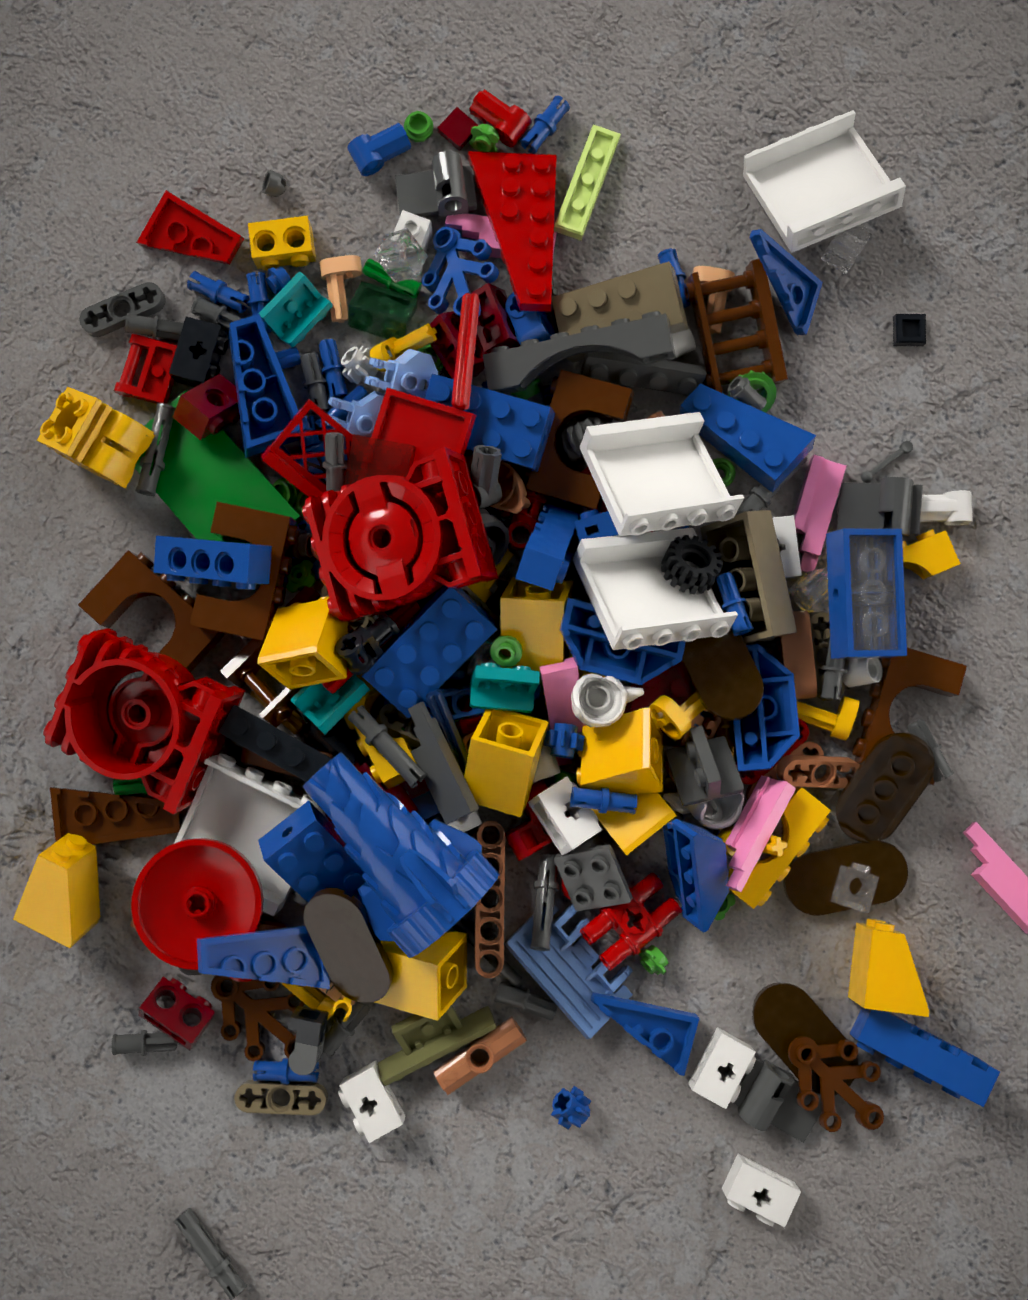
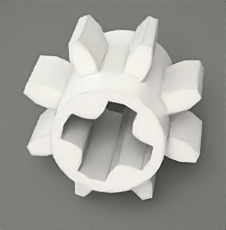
M363 346L360 349L352 347L342 357L341 364L345 367L342 375L351 383L359 384L361 381L365 384L366 376H376L378 370L369 364L370 349Z

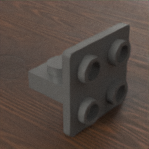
M697 726L690 728L689 741L685 742V745L665 751V756L683 806L743 792L744 786L725 736L707 739L703 727Z
M599 833L582 843L578 850L564 855L560 853L555 856V864L576 911L631 902L633 897L611 845L603 844Z

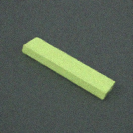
M593 124L554 225L555 232L582 241L618 146L620 133Z

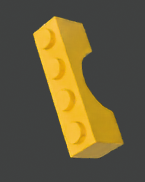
M934 529L916 536L918 542L907 545L906 541H902L903 568L912 570L923 580L961 564L946 530L935 534Z
M362 674L356 675L370 690L343 717L351 730L356 728L360 736L356 743L364 757L370 756L374 765L369 768L378 784L383 782L388 788H392L405 780L373 745L369 746L365 742L366 737L348 720L351 712L354 710L358 713L356 708L361 705L371 715L372 706L381 694L362 677ZM403 737L393 738L416 763L411 753L412 750Z
M795 787L796 790L781 816L783 825L782 841L787 842V848L783 849V855H771L766 859L757 861L741 892L729 888L730 892L752 909L757 905L761 907L771 896L772 892L769 889L776 880L781 882L788 875L791 869L788 865L794 857L797 856L799 858L806 852L810 845L808 842L809 838L814 832H821L829 821L827 815L831 810L803 787ZM730 868L728 871V880L730 879L734 871L733 868Z

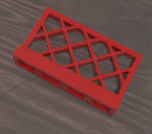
M308 399L270 446L268 445L262 452L261 457L263 462L308 497H321L323 492H326V484L320 479L326 478V473H311L307 468L306 458L325 456L326 433L338 432L345 437L346 449H344V454H347L348 471H345V476H349V484H353V475H360L361 469L352 470L351 454L363 452L366 454L368 447L312 400ZM310 409L321 417L322 429L303 431L302 419ZM325 421L333 428L326 429ZM299 424L300 431L292 432L295 429V427ZM322 434L324 451L306 453L304 436ZM300 436L302 453L288 454L280 448L287 437ZM349 441H351V442H352L355 446H357L358 448H351V449H350V442H349ZM303 458V465H301L295 459Z

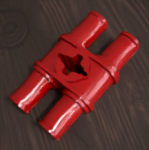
M650 873L634 887H629L633 897L630 903L601 907L599 910L600 914L580 929L581 935L590 945L611 929L617 932L619 940L599 955L600 961L609 971L614 969L628 956L640 954V950L655 937L659 938L662 935L663 928L682 913L681 907L673 898H669L651 914L645 909L644 902L663 887L661 880L654 873ZM634 915L636 918L633 921L634 926L628 927L627 922L630 920L628 916Z

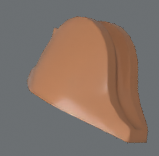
M472 456V457L470 458V460L468 461L469 466H470V470H471V465H472L473 456ZM501 461L497 481L502 490V497L497 504L490 507L519 514L522 509L526 510L530 506V501L526 498L525 484L521 476L510 464Z

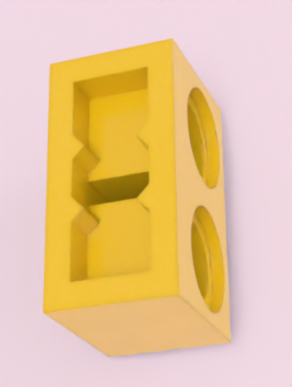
M308 215L248 223L251 255L257 269L267 271L271 267L276 269L279 266L287 265L304 267L310 262H316L313 231ZM304 240L300 247H291L294 241ZM274 244L270 251H261L264 245Z

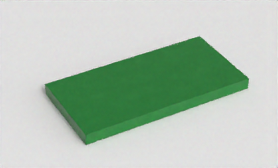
M185 390L183 393H181V394H180L176 399H174L169 405H171V406H173V407L176 408V407H177V404H178V401H179V399H180V396H181L182 394L186 393L187 390ZM154 418L144 425L149 430L152 429ZM173 418L163 460L165 469L160 472L156 493L196 539L252 544L219 537L210 532L217 502L289 516L295 519L297 524L303 520L248 458H245V454L223 430L216 435L211 434L199 440ZM161 425L157 445L159 444L163 425ZM146 451L139 457L134 467L139 474L142 469L140 459L145 457ZM154 454V456H153V461H152L151 468H150V472H149V475H150V476H151V473H152V468H153V464H154V460H155V456H156L155 454Z

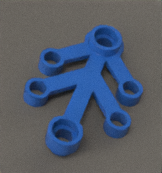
M442 227L433 237V244L437 253L428 272L423 275L421 283L428 291H435L428 300V306L436 314H441L448 308L449 301L445 297L454 282L458 298L454 302L453 310L460 317L462 296L465 293H470L465 273L480 276L486 283H492L498 278L499 269L490 261L480 263L460 259L458 251L472 253L479 261H485L490 257L492 248L483 239L477 241L462 239L461 234L455 228ZM447 259L448 266L441 278L438 274ZM479 305V315H478V317L480 316V313H481V306H480V305Z

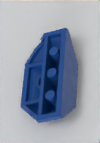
M572 598L566 599L560 631L579 670L605 677L613 676L624 682L642 685L682 661L686 641L670 642L662 646H657L656 644L641 646L633 650H612L593 605Z
M759 644L746 645L762 677L764 691L761 702L751 715L744 719L733 721L738 772L771 769L800 737L794 674L766 652Z
M674 819L663 826L668 872L675 895L682 904V917L704 933L709 930L729 893V888L726 886L729 881L726 845L721 838L714 836L704 828Z

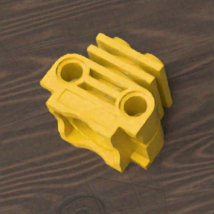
M67 387L57 398L56 407L50 418L42 424L40 435L36 441L46 445L57 454L89 472L122 488H126L133 476L137 460L152 443L155 437L154 432L129 416L102 403L100 399Z

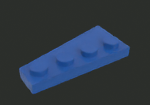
M306 926L197 939L199 973L330 989L329 975Z

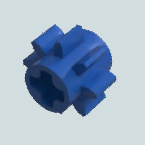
M555 723L554 730L546 732L544 746L551 748V756L573 759L575 752L583 751L585 736L577 733L578 726Z
M575 1086L571 1089V1092L562 1088L553 1099L552 1107L554 1111L551 1115L559 1120V1125L568 1130L572 1124L580 1128L581 1124L590 1117L589 1104L591 1100L584 1096V1092Z

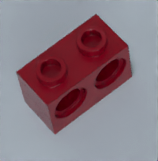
M487 283L473 291L472 293L477 294L480 300L481 313L478 317L477 334L484 352L491 353V349L499 346H509V349L521 346L516 338L509 315L506 312L505 305L508 297L505 290Z
M454 311L438 314L430 323L431 328L435 327L437 331L435 334L437 340L430 343L452 379H454L460 325V317ZM476 334L472 377L478 376L485 369L483 355L489 354L484 352L478 334Z
M163 976L139 1007L138 1015L190 1051L213 1020L215 1014L212 1010L213 1006L203 997L197 996L194 998L185 992L187 988L180 981L174 978L169 981ZM162 996H169L175 1003L172 1007L164 1009L159 1007L156 1001ZM189 1013H193L200 1018V1023L190 1027L183 1022L182 1018Z

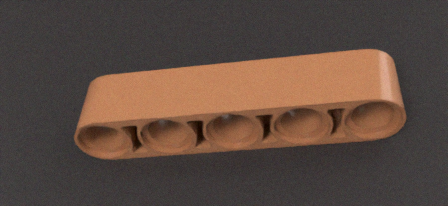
M496 821L484 822L480 825L476 834V840L482 845V855L485 858L495 859L499 866L498 879L490 888L497 893L498 903L492 908H486L480 899L475 905L474 964L478 974L489 979L498 976L504 965L505 832L501 824ZM486 827H494L499 832V839L495 844H487L483 841L481 834ZM485 922H494L498 927L496 937L490 940L484 939L480 934L481 926ZM486 954L496 956L498 961L497 967L490 972H486L480 967V960Z

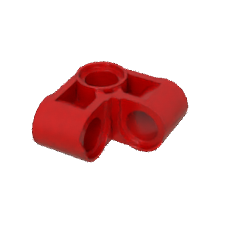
M543 779L532 785L528 802L548 789ZM528 802L524 810L528 818H531V821H526L505 833V837L518 861L541 850L543 846L552 842L550 836L542 830V824Z

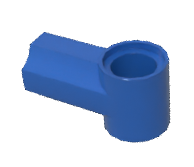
M397 123L373 136L363 134L354 138L348 144L347 149L361 175L370 176L378 172L384 166V162L410 150L411 143L403 126Z

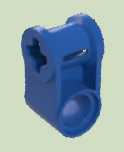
M514 292L507 298L506 312L512 322L519 344L530 339H538L539 342L551 339L550 336L555 334V331L545 312L520 311Z

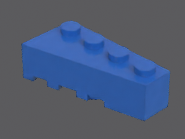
M260 314L231 322L229 327V340L245 458L262 453L268 445L270 446L299 411ZM299 424L295 427V429L292 432L300 431ZM300 436L287 437L281 446L300 440Z
M701 383L680 405V414L700 412L704 423L699 435L772 493L813 449L816 435Z
M545 503L538 519L539 523L536 522L533 533H531L524 549L515 579L553 591L556 583L562 584L574 553L568 551L576 528L574 521L579 519L580 514Z
M862 1007L850 1031V1035L858 1040L857 1047L872 1055L877 1050L886 1055L884 1060L893 1066L903 1069L905 1065L914 1070L913 1075L924 1082L931 1084L933 1080L942 1085L941 1090L958 1099H960V1096H963L982 1107L985 1106L1000 1074V1071L978 1057L887 1011L865 1009Z

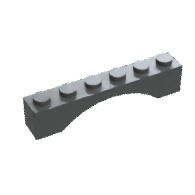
M659 311L643 314L642 319L630 321L627 318L618 319L611 322V326L608 327L587 326L581 329V333L569 335L567 332L556 333L550 336V340L539 342L538 339L526 340L520 343L521 346L509 349V346H499L491 349V353L483 355L488 389L506 395L525 391L534 379L548 367L580 353L596 351L613 352L632 357L644 364L676 358L670 321L666 313L661 314Z

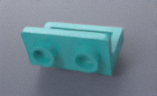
M298 272L258 314H260L263 322L278 339L293 348L297 343L304 340L307 333L317 322L325 318L333 304L319 293L303 273Z
M496 663L476 665L471 677L470 707L531 713L534 708V692L539 685L540 671H533L528 666H514L511 669L500 668Z
M353 675L333 694L320 683L303 687L292 697L291 702L326 734L370 689L361 679Z

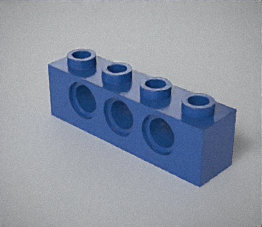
M156 536L154 573L166 574V580L185 581V577H189V583L208 584V579H212L213 586L232 587V582H236L237 589L256 590V584H269L272 546Z

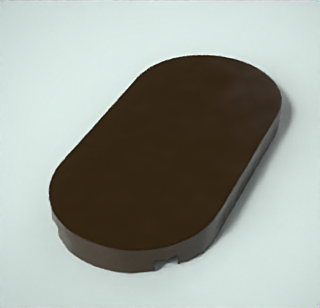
M730 628L727 635L722 637L698 638L685 643L682 663L705 709L712 715L729 721L741 720L751 715L761 702L764 686L762 677L741 635L734 636L732 628Z
M893 733L881 738L873 746L840 794L836 803V817L844 834L858 842L871 843L869 841L878 839L881 841L894 833L934 775V755L924 740L909 733Z
M879 840L869 841L871 843L857 842L809 852L799 858L796 857L792 861V864L789 866L791 869L783 879L784 891L788 900L798 910L814 916L880 904L896 898L904 889L908 879L907 862L903 854L894 845Z
M325 888L316 892L307 903L303 918L306 929L331 982L342 995L353 1001L371 1003L380 1000L388 992L394 973L385 949L370 925L365 906L354 895L350 897L344 894V890L338 888Z
M780 982L772 983L764 987L754 999L752 1020L756 1031L797 1079L798 1068L788 1058L789 1044L795 1038L805 1036L814 1040L817 1045L834 1044L846 1039L810 996L796 985ZM850 1045L845 1046L844 1055L850 1053ZM807 1048L801 1052L802 1059L808 1056L809 1051ZM839 1056L820 1059L828 1067L858 1065L857 1057L852 1061H847ZM812 1070V1089L821 1094L820 1077ZM854 1079L843 1081L850 1087Z

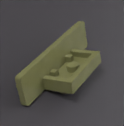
M451 1005L438 1021L414 1014L392 1025L393 1035L403 1050L378 1062L381 1082L384 1086H387L394 1081H399L417 1069L428 1066L440 1057L457 1051L465 1044L483 1037L496 1029L497 1026L489 1006H485L460 1019L453 1005Z

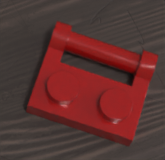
M131 334L129 340L131 347L120 382H116L113 391L125 397H133L155 404H167L174 383V379L170 376L169 371L177 345ZM148 349L137 387L132 386L142 351Z

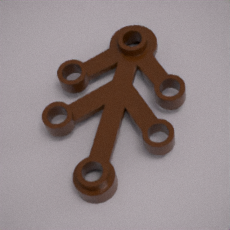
M215 975L211 982V991L214 997L222 1002L223 1026L221 1027V1036L227 1041H232L241 1033V1025L235 1020L236 1002L245 1012L247 1046L244 1053L246 1058L250 1061H257L265 1053V1046L260 1041V1023L285 1044L284 1052L289 1059L294 1049L296 1034L292 1033L268 1011L288 1009L294 1012L297 1007L291 1005L290 998L295 995L291 992L288 996L252 999L244 991L264 988L266 991L272 992L281 983L277 982L276 986L271 987L266 981L237 982L229 977ZM224 980L232 982L233 988L231 991L223 988ZM301 1001L300 1006L303 1007L305 1003ZM227 1025H233L236 1028L235 1035H229L226 1032ZM250 1046H258L260 1054L257 1056L250 1053Z
M805 1036L797 1037L789 1044L788 1058L798 1068V1105L807 1111H812L819 1104L818 1095L812 1091L813 1070L820 1077L822 1113L819 1117V1122L824 1129L829 1132H836L842 1124L841 1117L835 1112L834 1091L855 1110V1118L861 1126L869 1130L878 1129L884 1121L883 1110L870 1101H864L843 1080L863 1078L869 1082H875L880 1078V1067L868 1060L858 1065L828 1067L820 1060L821 1058L839 1056L847 1061H852L858 1055L857 1045L846 1039L834 1044L817 1045L811 1038ZM850 1045V1053L844 1055L845 1046ZM807 1048L809 1051L808 1056L802 1059L801 1052ZM869 1066H872L873 1073L867 1077L866 1070ZM810 1094L811 1102L805 1105L804 1098ZM875 1112V1118L872 1122H870L869 1116L871 1113ZM830 1116H833V1124L831 1126H827V1119Z

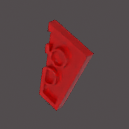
M166 190L136 243L145 247L230 265L244 238Z

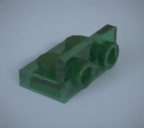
M361 281L349 304L348 326L385 339L391 337L399 339L407 335V328L417 309L418 299Z

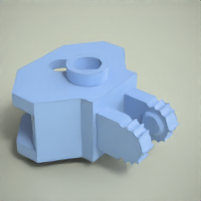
M408 349L396 360L389 359L384 361L370 357L369 364L372 367L384 368L386 372L384 380L373 376H366L364 383L379 387L384 391L388 387L425 399L432 373L438 375V371L430 354Z
M373 391L360 401L352 400V403L335 397H329L327 404L336 409L349 411L346 421L335 416L331 417L368 447L385 394Z

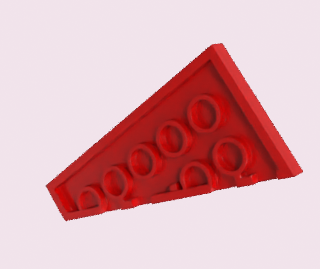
M468 151V160L473 168L477 187L480 189L483 197L484 207L496 242L499 244L503 263L506 264L510 283L520 311L551 312L557 155Z

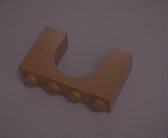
M561 370L559 377L555 376L553 378L550 388V394L553 395L550 407L554 410L555 417L538 472L526 469L524 483H527L526 489L532 492L534 491L548 497L600 511L603 499L593 477L571 470L563 463L558 451V439L564 426L570 420L580 415L593 414L619 422H626L634 392L627 387Z
M217 502L211 533L219 537L257 545L272 546L269 584H261L253 595L240 601H227L196 594L190 625L265 641L278 606H282L285 600L286 588L283 587L285 575H289L292 568L293 559L290 557L292 544L295 545L299 537V526H296L297 521L289 516Z
M128 550L78 606L99 625L110 628L138 599L147 596L164 598L174 612L175 629L171 639L159 653L177 660L191 673L224 637L225 633L190 625L195 599L187 592L182 596L174 588L177 583L166 580V574L159 575L154 573L152 569L154 562L144 553L140 552L137 555Z
M907 648V656L879 658L883 670L882 678L879 682L871 684L869 696L872 697L870 707L864 710L861 718V726H864L861 738L858 737L853 746L852 754L855 756L854 761L861 765L873 746L881 738L895 733L890 724L889 713L891 704L898 693L907 687H917L947 697L958 696L967 666L911 648ZM932 778L928 785H934V778Z

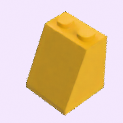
M512 577L500 598L501 636H512L522 646V657L514 666H528L533 671H540V666L564 662V659L568 658L569 648L560 631L566 599H573L574 581L563 580L562 584L556 583L553 591ZM501 649L503 655L511 656L509 650ZM501 666V668H511V669H512V667H514V666H511V667H503V666Z
M321 597L316 601L306 603H293L288 607L277 609L258 656L257 664L288 689L347 678V661L338 655L335 646L342 636L348 634V622L340 621L337 617L331 615L327 604L329 597Z
M642 708L625 713L610 726L589 727L586 725L582 727V735L585 736L583 751H578V755L581 757V767H578L576 771L578 786H581L583 789L592 790L609 788V792L626 794L663 792V733L650 708Z
M485 710L470 740L464 778L478 806H484L508 815L522 816L531 793L549 724L548 721L513 711Z
M658 792L637 794V808H634L636 809L635 814L607 811L605 814L599 813L598 809H591L597 815L600 825L625 855H628L677 816Z
M67 833L38 855L13 920L71 948L99 922L101 915L96 846L88 843L82 836Z
M867 918L866 924L856 922L848 998L865 1009L929 1017V1008L905 934L894 930L895 925L888 924L883 920Z
M446 932L428 948L412 958H409L394 941H381L392 965L394 975L386 995L374 1003L438 1021L467 988V933Z

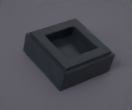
M895 314L893 316V346H924L926 344V314Z

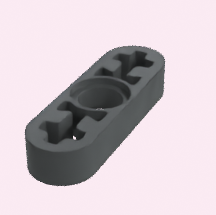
M146 282L85 308L79 317L80 325L89 335L101 337L125 327L126 316L118 317L115 314V309L120 303L130 304L129 314L148 317L163 309L166 298L156 284ZM152 292L154 295V302L151 304L147 302L146 294ZM132 299H137L141 309L138 310L136 304L133 302ZM106 310L108 311L109 315L113 318V321L110 322L107 318L108 315L105 313ZM93 316H97L99 318V326L93 327L91 325V323L93 322Z

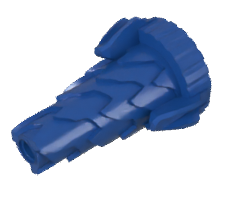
M342 752L327 762L303 785L308 795L332 820L335 826L334 830L346 844L344 846L345 851L364 872L362 878L365 883L358 889V892L366 908L374 933L380 941H394L409 958L421 953L452 928L477 904L498 879L499 873L482 855V845L477 840L436 819L427 824L415 810L410 813L394 795L383 791L367 772L362 775Z

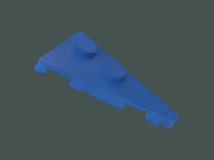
M762 229L752 230L749 238L794 333L797 336L807 335L823 282Z
M592 992L590 1000L603 1013L619 1023L625 1031L641 1044L647 1046L653 1054L669 1064L679 1075L685 1076L699 1022L697 1014Z

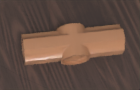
M511 1016L487 1035L471 1041L468 1047L434 1069L433 1073L443 1091L449 1095L478 1074L487 1072L494 1063L525 1043L527 1038L518 1023ZM476 1049H484L489 1057L484 1062H477L472 1058L471 1054Z

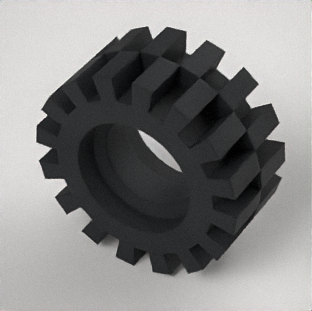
M683 535L682 539L678 536L670 543L662 559L661 572H665L663 577L666 581L672 580L670 583L672 587L675 588L676 585L681 586L679 591L683 593L686 589H689L690 594L695 595L697 590L699 594H702L706 590H710L723 566V561L720 560L722 556L720 552L715 553L717 548L714 545L707 546L709 541L706 539L700 542L698 541L699 536L694 535L692 540L689 538V535ZM685 561L695 564L698 568L688 565Z

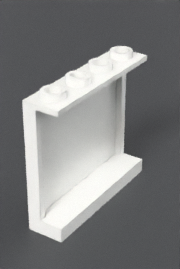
M854 110L835 116L831 120L814 127H809L802 132L782 138L778 142L744 155L743 177L791 253L902 207L906 185L901 178L890 181L855 130Z
M700 412L587 426L580 450L619 536L641 535L645 532L657 530L668 531L675 527L698 526L706 522L727 521L735 517L744 497L743 495H729L699 436L704 423Z
M693 528L580 540L573 557V562L612 650H633L641 646L655 644L662 646L670 642H690L706 637L719 638L727 635L738 614L736 611L723 613L712 589L706 590L702 594H699L697 590L695 595L690 594L689 589H686L683 593L679 591L681 586L676 585L675 588L670 585L672 580L666 581L663 577L665 572H661V562L670 543L678 536L682 539L683 535H689V538L692 540L694 535L697 536ZM685 561L688 565L698 568L695 564Z
M225 754L214 755L207 758L204 764L208 765L207 770L174 843L187 839L208 838L224 842L237 849L250 861L259 876L263 890V911L275 916L283 908L292 887L264 861L258 840L308 800L323 815H325V812L309 795L301 796L292 792L293 788L290 785L281 781H275L274 783L264 778V773L255 768L247 767L245 769L237 765L236 760L231 756Z

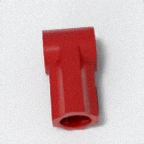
M485 89L478 92L469 108L471 115L484 124L493 126L499 134V140L511 148L517 144L532 124L531 118L523 109L515 105L509 107Z

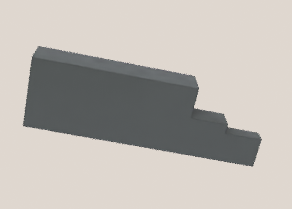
M424 702L412 706L408 711L416 725L413 729L421 746L412 750L411 753L418 767L427 774L424 780L445 824H449L478 810L479 807L436 718H431Z

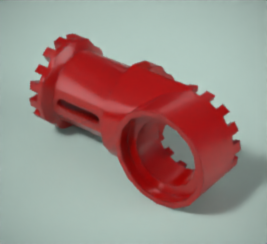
M526 490V498L533 504L530 513H527L528 509H522L519 514H513L508 528L509 545L516 550H524L527 542L523 544L514 542L512 532L514 529L522 527L529 532L530 538L536 522L539 523L537 519L542 505L548 499L541 493L535 495L534 491Z

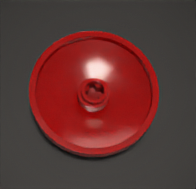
M194 838L183 840L159 851L141 870L132 893L131 910L133 923L144 945L157 958L175 967L198 970V938L257 931L263 913V890L256 870L250 861L237 849L214 839Z

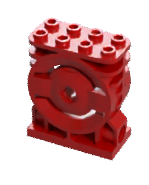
M443 447L434 450V455L414 461L406 477L396 475L370 476L353 484L344 485L339 491L329 490L323 492L321 497L312 496L306 498L305 506L302 507V513L305 521L311 528V546L320 561L319 576L322 583L327 587L329 595L327 604L333 617H337L340 621L355 622L361 620L362 617L374 616L381 611H390L397 606L426 598L437 591L442 585L460 589L482 581L489 582L498 579L470 474L463 455ZM389 491L391 492L392 497H396L406 502L418 515L423 529V546L422 531L418 520L416 519L414 514L404 506L392 503L388 493ZM444 491L447 503L437 493ZM389 531L391 541L388 546L384 547L382 537ZM348 548L351 549L354 560L362 569L378 576L381 591L376 587V580L366 577L360 573L359 569L355 568L348 556ZM416 561V563H415L414 566L412 567L413 578H414V582H413L409 567H410L411 565H413V563Z
M106 628L83 635L77 644L78 654L75 662L66 672L65 678L67 682L64 690L55 700L54 707L56 710L53 718L44 728L45 743L51 747L62 745L61 751L66 755L77 753L81 762L106 777L120 780L141 778L147 794L164 802L163 809L172 814H176L189 807L207 770L208 765L204 764L205 760L214 755H219L226 737L218 733V730L232 706L240 705L245 690L235 685L227 687L209 677L195 680L193 675L177 660L157 652H148V647L142 644L133 645L131 638L126 636L117 637V632L113 629ZM134 672H144L141 677L123 682L114 691L117 684L127 675ZM140 706L145 709L146 718L140 714ZM172 735L168 745L149 751L147 761L143 760L148 747L159 744ZM184 758L181 764L177 763V761Z

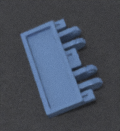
M573 904L567 907L552 922L550 951L530 949L533 928L532 915L504 942V945L586 1039H591L611 1018L590 1000L592 992L629 999L633 994L625 985L621 984L633 971L628 965L622 967L608 982L603 976L608 969L602 962L594 969L591 968L599 959V955L583 937L572 946L581 936L580 929L590 921L587 918L579 921L568 934L561 928L576 914L577 911ZM555 905L553 909V915L558 911ZM543 906V912H542V922H541V930H542V931H543V926H544L545 906Z

